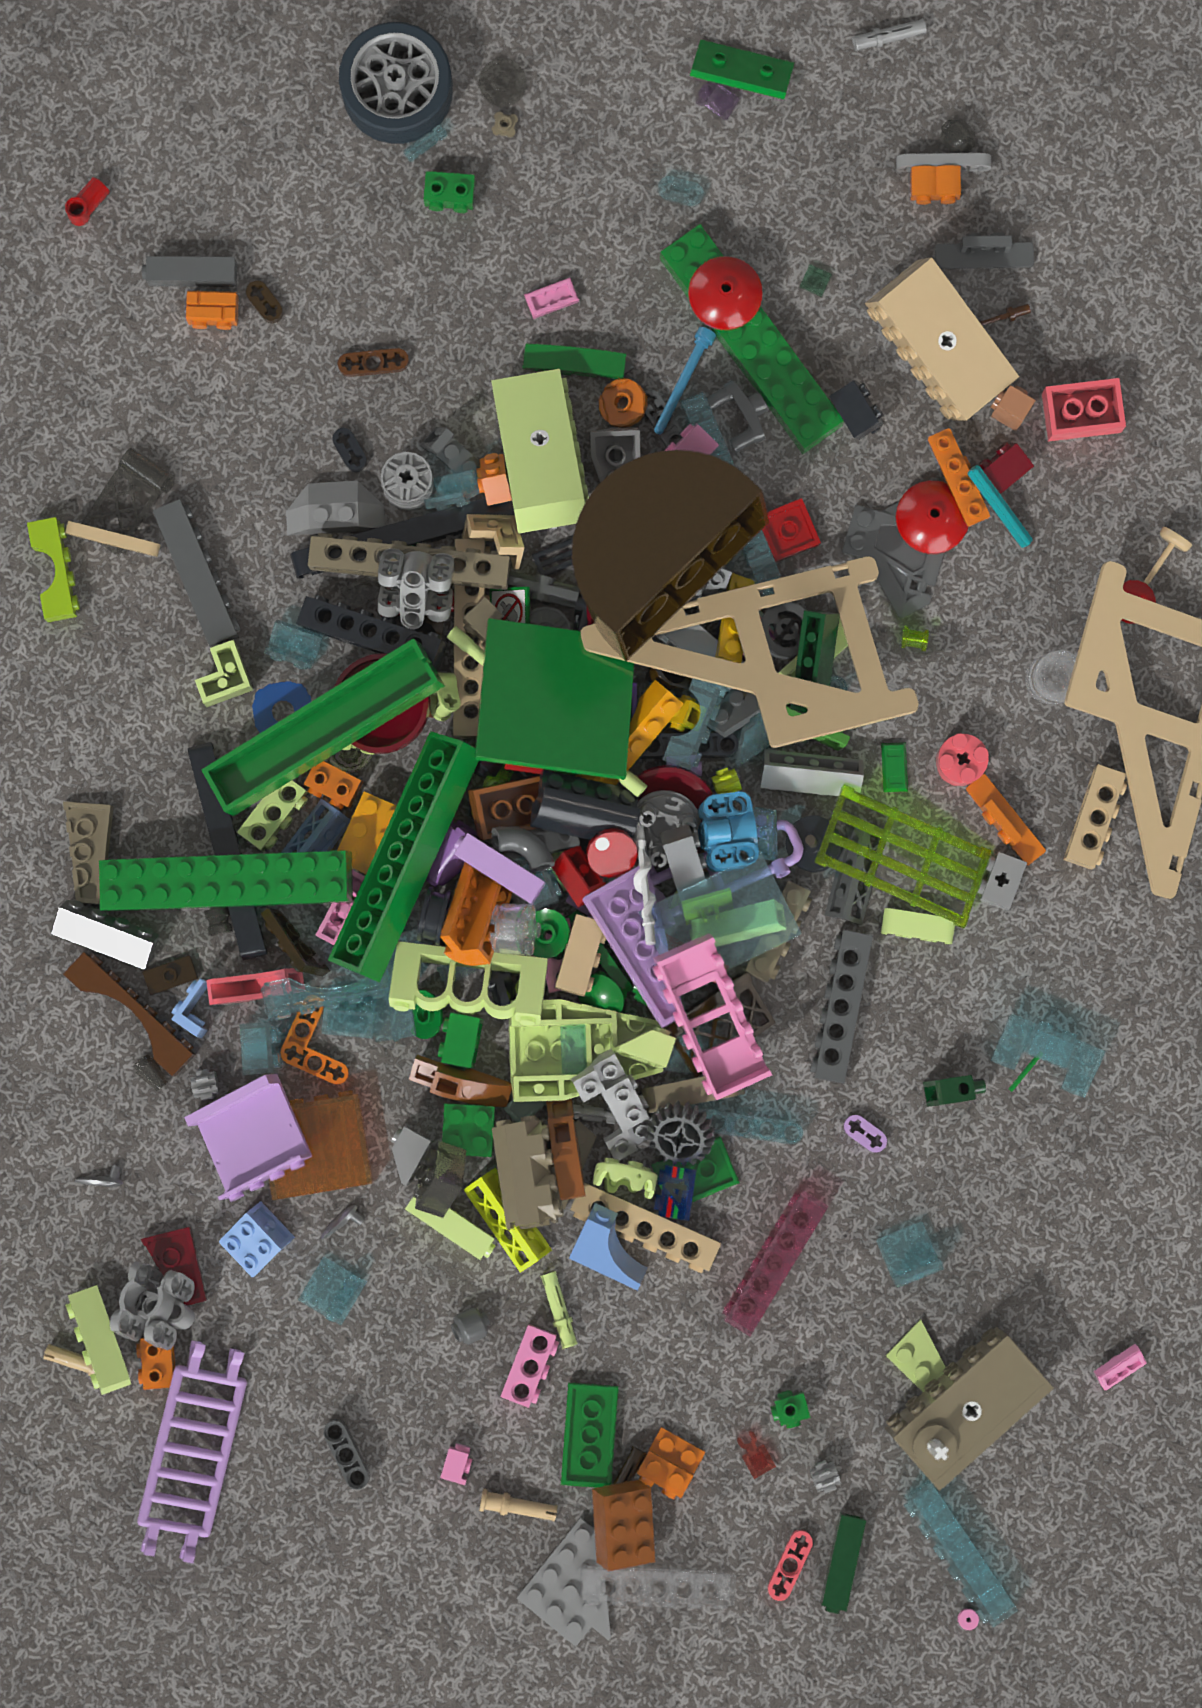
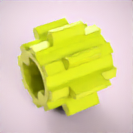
M726 767L716 771V776L711 778L717 794L742 790L735 769L728 770Z

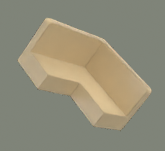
M467 514L462 534L463 539L495 541L498 554L510 555L513 568L519 569L525 547L521 534H518L515 515Z

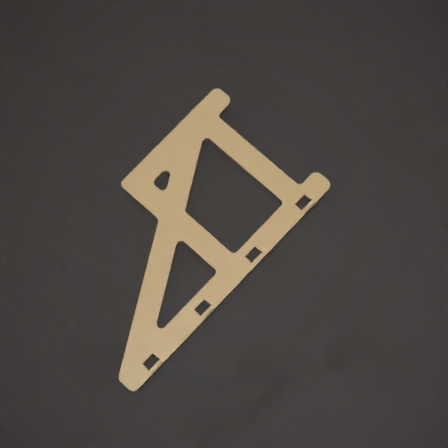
M870 556L697 598V600L687 602L653 635L731 617L735 621L745 656V662L742 664L657 643L652 640L653 636L627 661L753 693L757 698L769 744L773 748L912 714L917 711L919 706L913 689L905 688L890 691L885 681L858 590L859 585L875 581L878 578L879 572L876 561ZM848 569L849 576L835 578L833 572ZM774 588V594L764 597L760 596L759 590ZM824 593H831L840 614L841 624L861 691L854 693L777 673L770 654L759 610ZM699 606V613L685 615L684 609ZM595 624L582 628L581 639L586 651L625 661L604 640ZM792 703L804 706L808 711L805 714L790 716L788 715L786 705Z
M1109 561L1105 562L1101 567L1064 702L1068 707L1115 723L1151 891L1154 895L1171 899L1177 893L1183 863L1188 853L1202 801V705L1196 723L1137 702L1120 621L1125 619L1202 647V619L1126 593L1123 590L1126 568L1121 564ZM1100 671L1105 673L1107 690L1105 692L1096 688V681ZM1147 734L1188 749L1186 764L1168 827H1164L1145 742ZM1193 782L1199 783L1195 797L1189 795ZM1172 856H1179L1175 871L1169 869Z

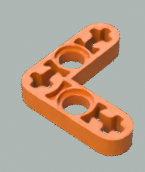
M308 996L301 1003L280 1052L281 1058L286 1063L330 1083L343 1084L349 1077L348 1067L342 1062L308 1048L324 1011V1003L320 998ZM316 1000V1006L319 1007V1011H313L310 1017L315 1019L314 1023L312 1024L306 1019H300L302 1013L307 1016L309 1012L306 1004ZM306 1023L309 1026L310 1031L306 1037L297 1036L295 1029L298 1024ZM295 1046L297 1047L296 1052L304 1055V1050L309 1052L304 1058L303 1066L298 1064L301 1059L293 1057L291 1060L287 1059L288 1054L285 1053L287 1048L291 1049ZM312 1056H318L322 1060V1066L315 1071L311 1070L308 1066V1060ZM327 1060L332 1062L329 1067L337 1069L338 1066L342 1067L343 1078L339 1077L336 1081L333 1079L334 1074L326 1071V1076L321 1075L326 1068Z

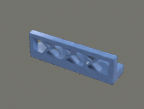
M321 799L281 853H292L295 850L297 852L331 851L347 829L351 820ZM324 809H328L329 811L324 818L319 820V816ZM312 830V834L309 836V838L304 840V836L306 835V833Z

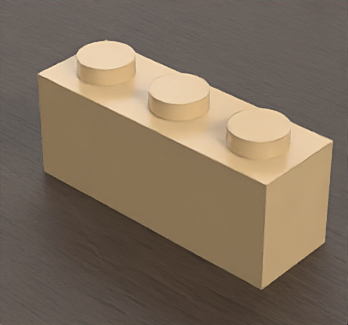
M578 914L575 915L569 941L565 948L555 983V989L579 996H584L586 991L591 992L594 978L590 977L593 967H598L601 954L597 953L599 943L604 944L606 940L594 919Z

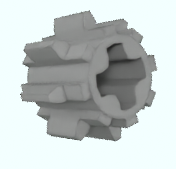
M208 1069L196 1071V1075L190 1076L194 1098H201L204 1101L214 1099V1095L220 1093L215 1071L209 1072Z
M824 1460L814 1464L815 1468L810 1470V1474L817 1492L824 1490L826 1494L837 1490L836 1485L841 1484L833 1461L827 1463Z

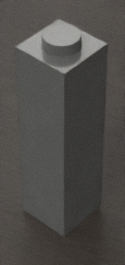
M146 256V264H142V278L146 279L149 286L237 287V261L235 257Z

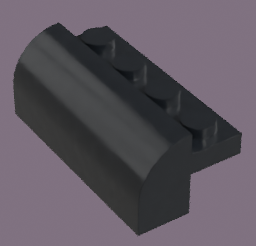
M543 769L540 773L538 797L532 804L530 827L589 840L605 829L615 828L625 831L633 838L640 816V808H637L638 797L625 787Z

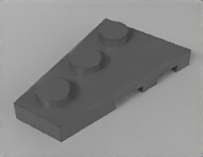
M732 688L706 718L705 725L726 738L749 723L750 718L760 712L756 696L753 693Z

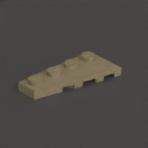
M63 801L67 817L66 829L70 840L69 852L73 863L72 875L76 900L82 903L100 905L99 860H108L114 806Z

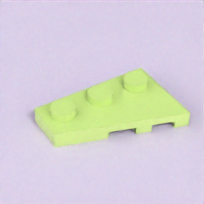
M921 1319L886 1354L922 1392L925 1391L924 1387L931 1380L940 1378L944 1374L943 1370L946 1368Z

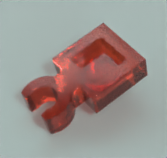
M750 1430L748 1431L751 1436L750 1443H743L740 1437L737 1438V1442L741 1448L747 1450L748 1453L742 1455V1458L751 1475L756 1479L776 1466L764 1444L756 1446V1436Z

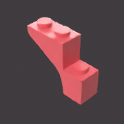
M294 968L206 980L209 1005L249 1002L305 992L303 972H298Z

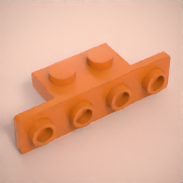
M947 428L929 436L928 442L966 525L970 527L988 519L990 514L980 491L967 474L971 469L969 460L966 456L962 455L951 429Z
M985 774L966 787L967 793L983 811L981 814L989 825L993 824L999 831L997 835L1006 845L1009 844L1019 858L1027 862L1026 866L1046 852V849Z

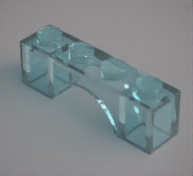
M692 679L689 691L696 697L700 705L699 721L690 732L680 736H671L663 761L690 771L693 766L698 767L702 757V753L698 752L701 743L706 744L711 730L707 729L710 719L715 721L720 708L716 705L719 696L724 697L727 687Z

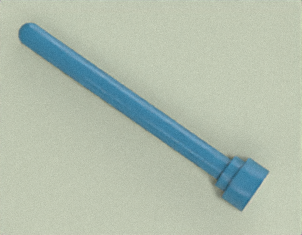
M705 327L698 328L694 336L696 345L654 428L657 434L664 432L704 349L713 344L716 334Z

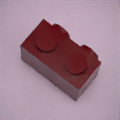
M1005 442L996 449L997 454L991 459L986 458L978 464L1000 494L1034 467L1017 443L1008 444V442Z

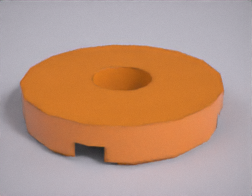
M627 378L615 379L607 384L599 398V411L602 417L615 427L633 426L641 420L647 409V395L644 389L635 381ZM627 397L628 405L623 409H618L617 403L619 399Z

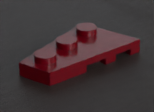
M191 1227L140 1239L163 1276L172 1270L184 1274L194 1282L193 1295L189 1301L183 1302L184 1305L188 1306L207 1301Z

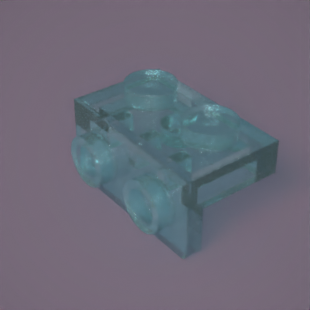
M471 469L434 478L437 493L424 499L426 509L437 508V511L450 508L451 504L455 503L457 507L471 503L470 498L480 494L474 470Z
M276 620L269 644L265 648L264 653L270 655V658L273 660L291 662L299 669H311L316 663L324 635Z

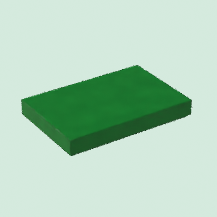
M721 1136L715 1138L710 1153L706 1154L702 1161L697 1159L694 1165L688 1161L684 1167L681 1162H677L674 1167H678L676 1178L672 1177L673 1160L668 1159L665 1162L661 1160L651 1165L654 1173L658 1176L657 1181L667 1205L668 1198L672 1199L671 1211L674 1210L675 1205L677 1208L683 1207L740 1183ZM680 1168H684L683 1179H679ZM681 1181L684 1182L683 1185H687L686 1190L682 1191L681 1203L677 1202L666 1189V1182L680 1184ZM672 1188V1190L678 1196L679 1189Z

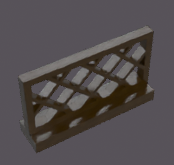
M742 972L732 977L731 980L738 999L740 993L746 989L752 996L750 1006L742 1005L744 1009H749L747 1021L750 1025L752 1024L754 1011L762 1012L767 1020L761 1026L751 1025L755 1029L754 1033H752L755 1038L776 1022L752 985L751 981L753 980L748 972ZM716 988L685 1010L689 1020L725 1004L719 988ZM718 1017L712 1019L710 1034L699 1032V1026L694 1027L693 1031L696 1038L698 1035L709 1037L707 1050L713 1047L714 1038L725 1041L730 1040L734 1028L732 1018L730 1020ZM674 1021L662 1028L670 1031V1036L676 1038L674 1046L693 1077L697 1078L703 1074L702 1071L697 1072L692 1062L694 1056L693 1049L688 1050L687 1047L682 1046L677 1038L685 1032L683 1026L678 1027ZM718 1021L729 1023L727 1038L715 1035Z

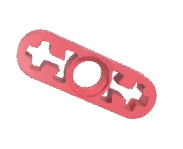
M796 1530L791 1534L768 1583L769 1595L774 1600L783 1601L789 1597L812 1548V1537L805 1530ZM804 1535L808 1545L801 1546L798 1553L803 1554L800 1559L796 1554L788 1553L790 1548L795 1551L797 1543L794 1539L796 1537L801 1538ZM787 1558H793L797 1561L795 1571L787 1572L783 1569V1562ZM778 1572H781L784 1576L792 1578V1580L789 1582L786 1579L783 1584L786 1592H780L779 1595H776L773 1585H779L782 1577L777 1575Z

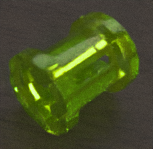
M904 626L901 648L905 649L907 646L919 648L922 652H926L929 630L925 629L923 632L911 630L908 626Z

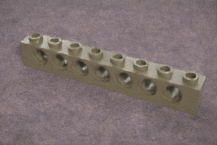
M319 533L318 537L311 536L308 559L310 570L378 577L380 555L386 549L395 548L401 550L404 554L413 551L425 552L432 556L445 553L454 558V563L458 560L464 561L466 567L462 571L454 570L452 585L507 590L510 557L499 555L498 551H491V554H483L481 550L467 548L466 552L456 551V548L452 546H441V549L431 548V545L418 543L414 547L407 546V543L403 541H392V544L382 543V540L368 538L367 542L357 541V537L343 536L342 539L333 538V535ZM334 548L342 549V554L339 558L333 559L329 557L330 551ZM363 550L367 552L364 560L356 561L354 559L357 551ZM481 563H488L491 569L488 573L481 574L477 571L478 566Z

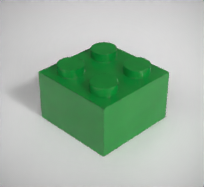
M450 1013V1017H445L443 1032H447L445 1042H440L438 1057H442L441 1063L475 1068L484 1019Z
M444 1104L441 1154L493 1157L494 1140L492 1128L495 1126L496 1107Z

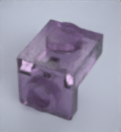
M712 82L701 87L696 104L698 106H706L721 119L728 120L739 98L722 84Z

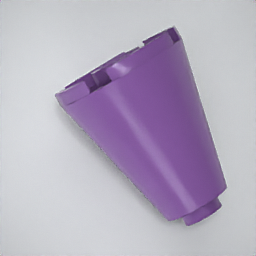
M452 819L427 875L426 881L435 887L438 884L441 886L447 884L463 868L464 861L454 855L456 852L454 846L460 836L465 837L469 833L478 839L476 831L460 820L454 823Z

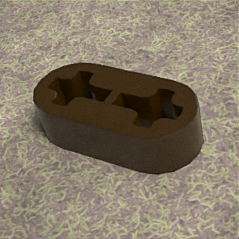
M250 282L246 288L248 300L267 323L274 324L279 322L283 316V309L280 303L263 282ZM255 287L258 290L262 288L261 294L264 300L261 301L258 296L252 297V289ZM268 303L272 309L277 307V315L275 317L272 315L266 316L268 311L264 305Z

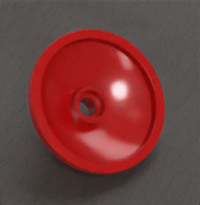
M728 256L713 258L703 263L693 274L688 291L689 303L697 318L705 325L718 330L737 329L751 321L760 308L763 295L762 284L756 271L746 262ZM728 285L731 290L724 292L722 286Z
M935 480L920 482L909 488L898 503L896 509L898 532L911 548L926 554L947 552L957 546L967 533L968 526L948 483ZM930 511H938L939 516L937 518L932 517Z

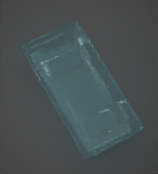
M560 1026L562 1075H577L586 1069L585 1026Z

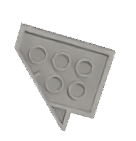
M581 1517L517 1596L520 1602L575 1647L591 1627L608 1641L611 1638L604 1568L596 1561L595 1529Z

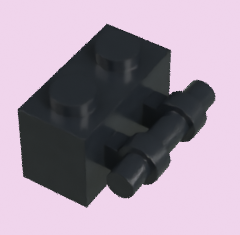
M853 380L829 397L852 436L860 440L869 433L875 434L880 430V426L884 424L881 417L884 415L878 405H873L868 398L871 393L864 383L860 384L858 381Z

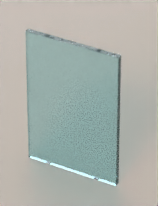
M759 853L757 860L753 864L728 868L653 904L652 916L656 923L654 925L656 944L654 945L659 955L698 937L710 934L715 939L714 945L724 961L723 966L726 971L802 934L762 853ZM641 910V911H639L638 913H639V915H640V917H641V919H642V921H643L642 910Z

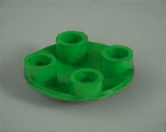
M602 971L591 974L590 977L594 978L591 992L586 991L584 996L578 995L580 1003L620 1013L627 996L625 990L620 988L613 979Z

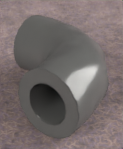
M500 826L492 829V842L498 853L504 851L519 853L526 859L530 871L533 873L545 871L554 866L553 857L545 842L533 832L518 826Z

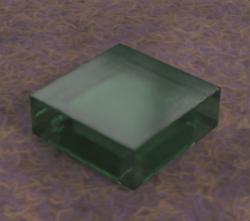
M809 264L799 288L822 297L832 274Z

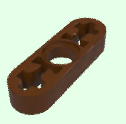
M400 348L345 353L338 359L339 371L346 377L402 372L409 365L408 354ZM397 354H400L401 358H405V361H401L400 366H396L395 362H387L388 368H384L385 361L383 355H387V360L395 359ZM363 357L362 365L364 370H360L359 365L352 366L351 371H347L346 367H342V364H346L347 359H351L352 363H360L358 358ZM370 357H377L381 363L378 368L370 369L366 365L367 360Z

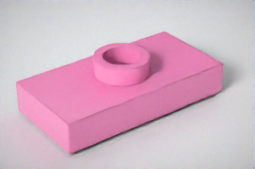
M570 278L524 295L533 319L579 302Z
M1134 1344L1119 1355L1112 1357L1110 1361L1093 1372L1102 1388L1106 1391L1144 1366L1147 1362L1139 1347Z

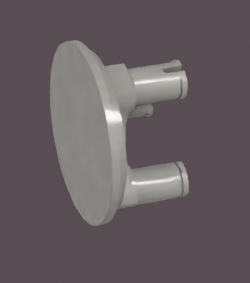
M669 790L655 791L638 800L637 808H640L638 822L644 826V835L647 841L645 852L651 859L653 866L663 867L669 863L659 833L688 824L691 833L696 832L698 836V827L701 824L698 810L687 797Z

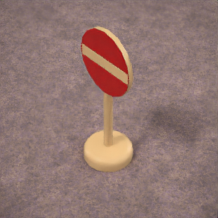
M1164 526L1160 531V536L1169 544L1143 582L1129 580L1123 584V590L1126 593L1156 603V597L1148 585L1172 549L1176 547L1181 551L1187 552L1192 547L1188 540ZM1125 619L1121 620L1128 624H1136Z

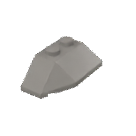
M359 481L308 483L286 510L287 536L360 532L385 526L384 505Z

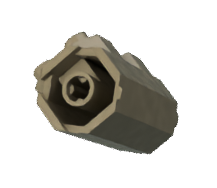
M536 1116L522 1117L521 1122L517 1123L511 1122V1120L497 1121L496 1127L492 1128L506 1229L515 1230L514 1225L515 1227L520 1226V1229L550 1225L549 1219L553 1223H558L559 1217H564L562 1202L557 1200L556 1192H559L555 1174L552 1175L551 1167H554L552 1151L549 1148V1142L551 1141L548 1125L544 1124Z

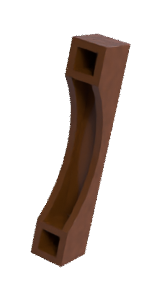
M83 952L63 975L80 991L107 995L129 1008L141 1021L148 1033L154 1060L171 1076L176 1077L196 1055L191 1051L194 1046L184 1037L179 1040L173 1034L176 1029L166 1020L161 1023L155 1017L158 1014L157 1011L148 1003L143 1006L137 1000L140 996L131 987L125 989L119 983L122 979L114 971L110 970L107 972L101 967L104 962L94 953L89 955Z

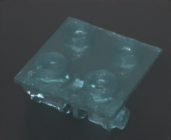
M323 1256L298 1301L324 1315L329 1321L342 1325L367 1281Z

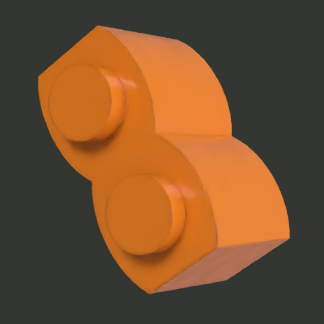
M961 166L911 167V200H916V203L920 205L930 204L931 200H941L942 204H953L955 200H960Z

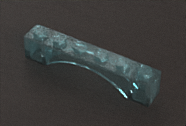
M391 956L380 983L367 977L356 983L336 988L312 987L301 984L291 978L264 983L261 993L268 1018L276 1017V1020L290 1017L291 1013L300 1012L301 1015L312 1013L315 1011V1008L323 1006L325 1009H332L338 1007L339 1003L348 1001L349 1004H355L363 1001L365 997L372 996L373 999L385 997L390 992L395 956Z

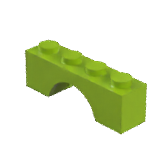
M56 517L27 522L31 547L35 551L49 555L55 565V577L51 586L40 594L44 619L47 622L77 617L76 610H80L78 596H73L72 586H75L76 582L73 571L69 572L67 562H71V554L69 548L64 547L63 538H67L65 524H60Z

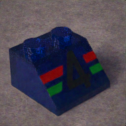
M665 1165V1170L660 1169L658 1184L662 1185L661 1195L656 1194L654 1210H659L658 1216L689 1221L697 1170Z

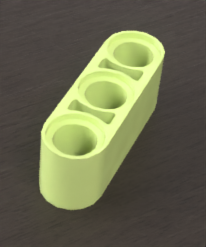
M884 908L881 933L952 944L956 919Z

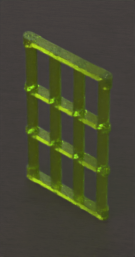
M844 784L841 787L838 801L820 850L815 858V863L823 867L828 866L864 882V885L868 887L873 886L909 902V905L913 907L918 906L964 929L992 850L965 841L943 831V828L939 826L934 827L899 811L895 806L885 805L854 791V788ZM845 798L888 816L884 829L842 811ZM837 820L880 838L877 850L874 851L834 833ZM894 820L932 836L929 849L891 833ZM939 840L981 858L977 871L936 853L935 850ZM829 842L872 860L869 872L866 873L826 855ZM886 842L925 858L921 871L883 855ZM931 862L972 879L973 883L970 892L968 893L928 875ZM881 864L917 880L914 892L911 893L875 877L878 865ZM926 884L966 902L962 915L920 897L923 885Z

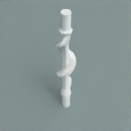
M638 822L634 836L640 869L633 878L635 889L643 895L642 926H644L646 945L656 944L654 930L656 923L652 916V907L656 897L649 890L647 873L652 865L651 859L645 852L647 841L645 840L644 826Z

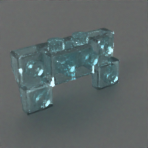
M1009 1014L990 1061L1015 1070L1022 1053L1067 1070L1060 1089L1085 1098L1105 1051L1076 1040L1077 1035L1069 1031L1063 1030L1062 1034L1052 1030L1054 1026L1046 1022L1039 1021L1036 1024Z

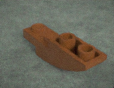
M418 1054L414 1059L409 1080L430 1087L429 1093L483 1106L506 1107L512 1091L511 1082L467 1067L463 1071Z
M571 1098L560 1101H546L549 1118L548 1127L560 1199L567 1200L585 1197L573 1100Z

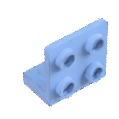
M202 978L198 981L194 980L186 991L189 995L184 1002L180 1000L172 1010L174 1016L171 1019L199 1038H203L208 1030L203 1027L205 1022L190 1012L207 989L206 980Z
M260 1201L243 1215L219 1240V1243L251 1277H254L295 1237Z

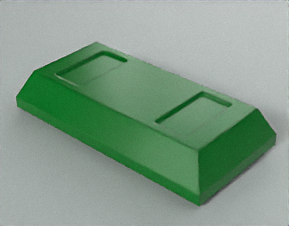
M906 742L881 743L883 792H908Z

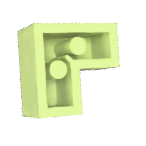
M234 640L210 648L218 672L195 680L203 704L206 707H210L253 691L239 649Z

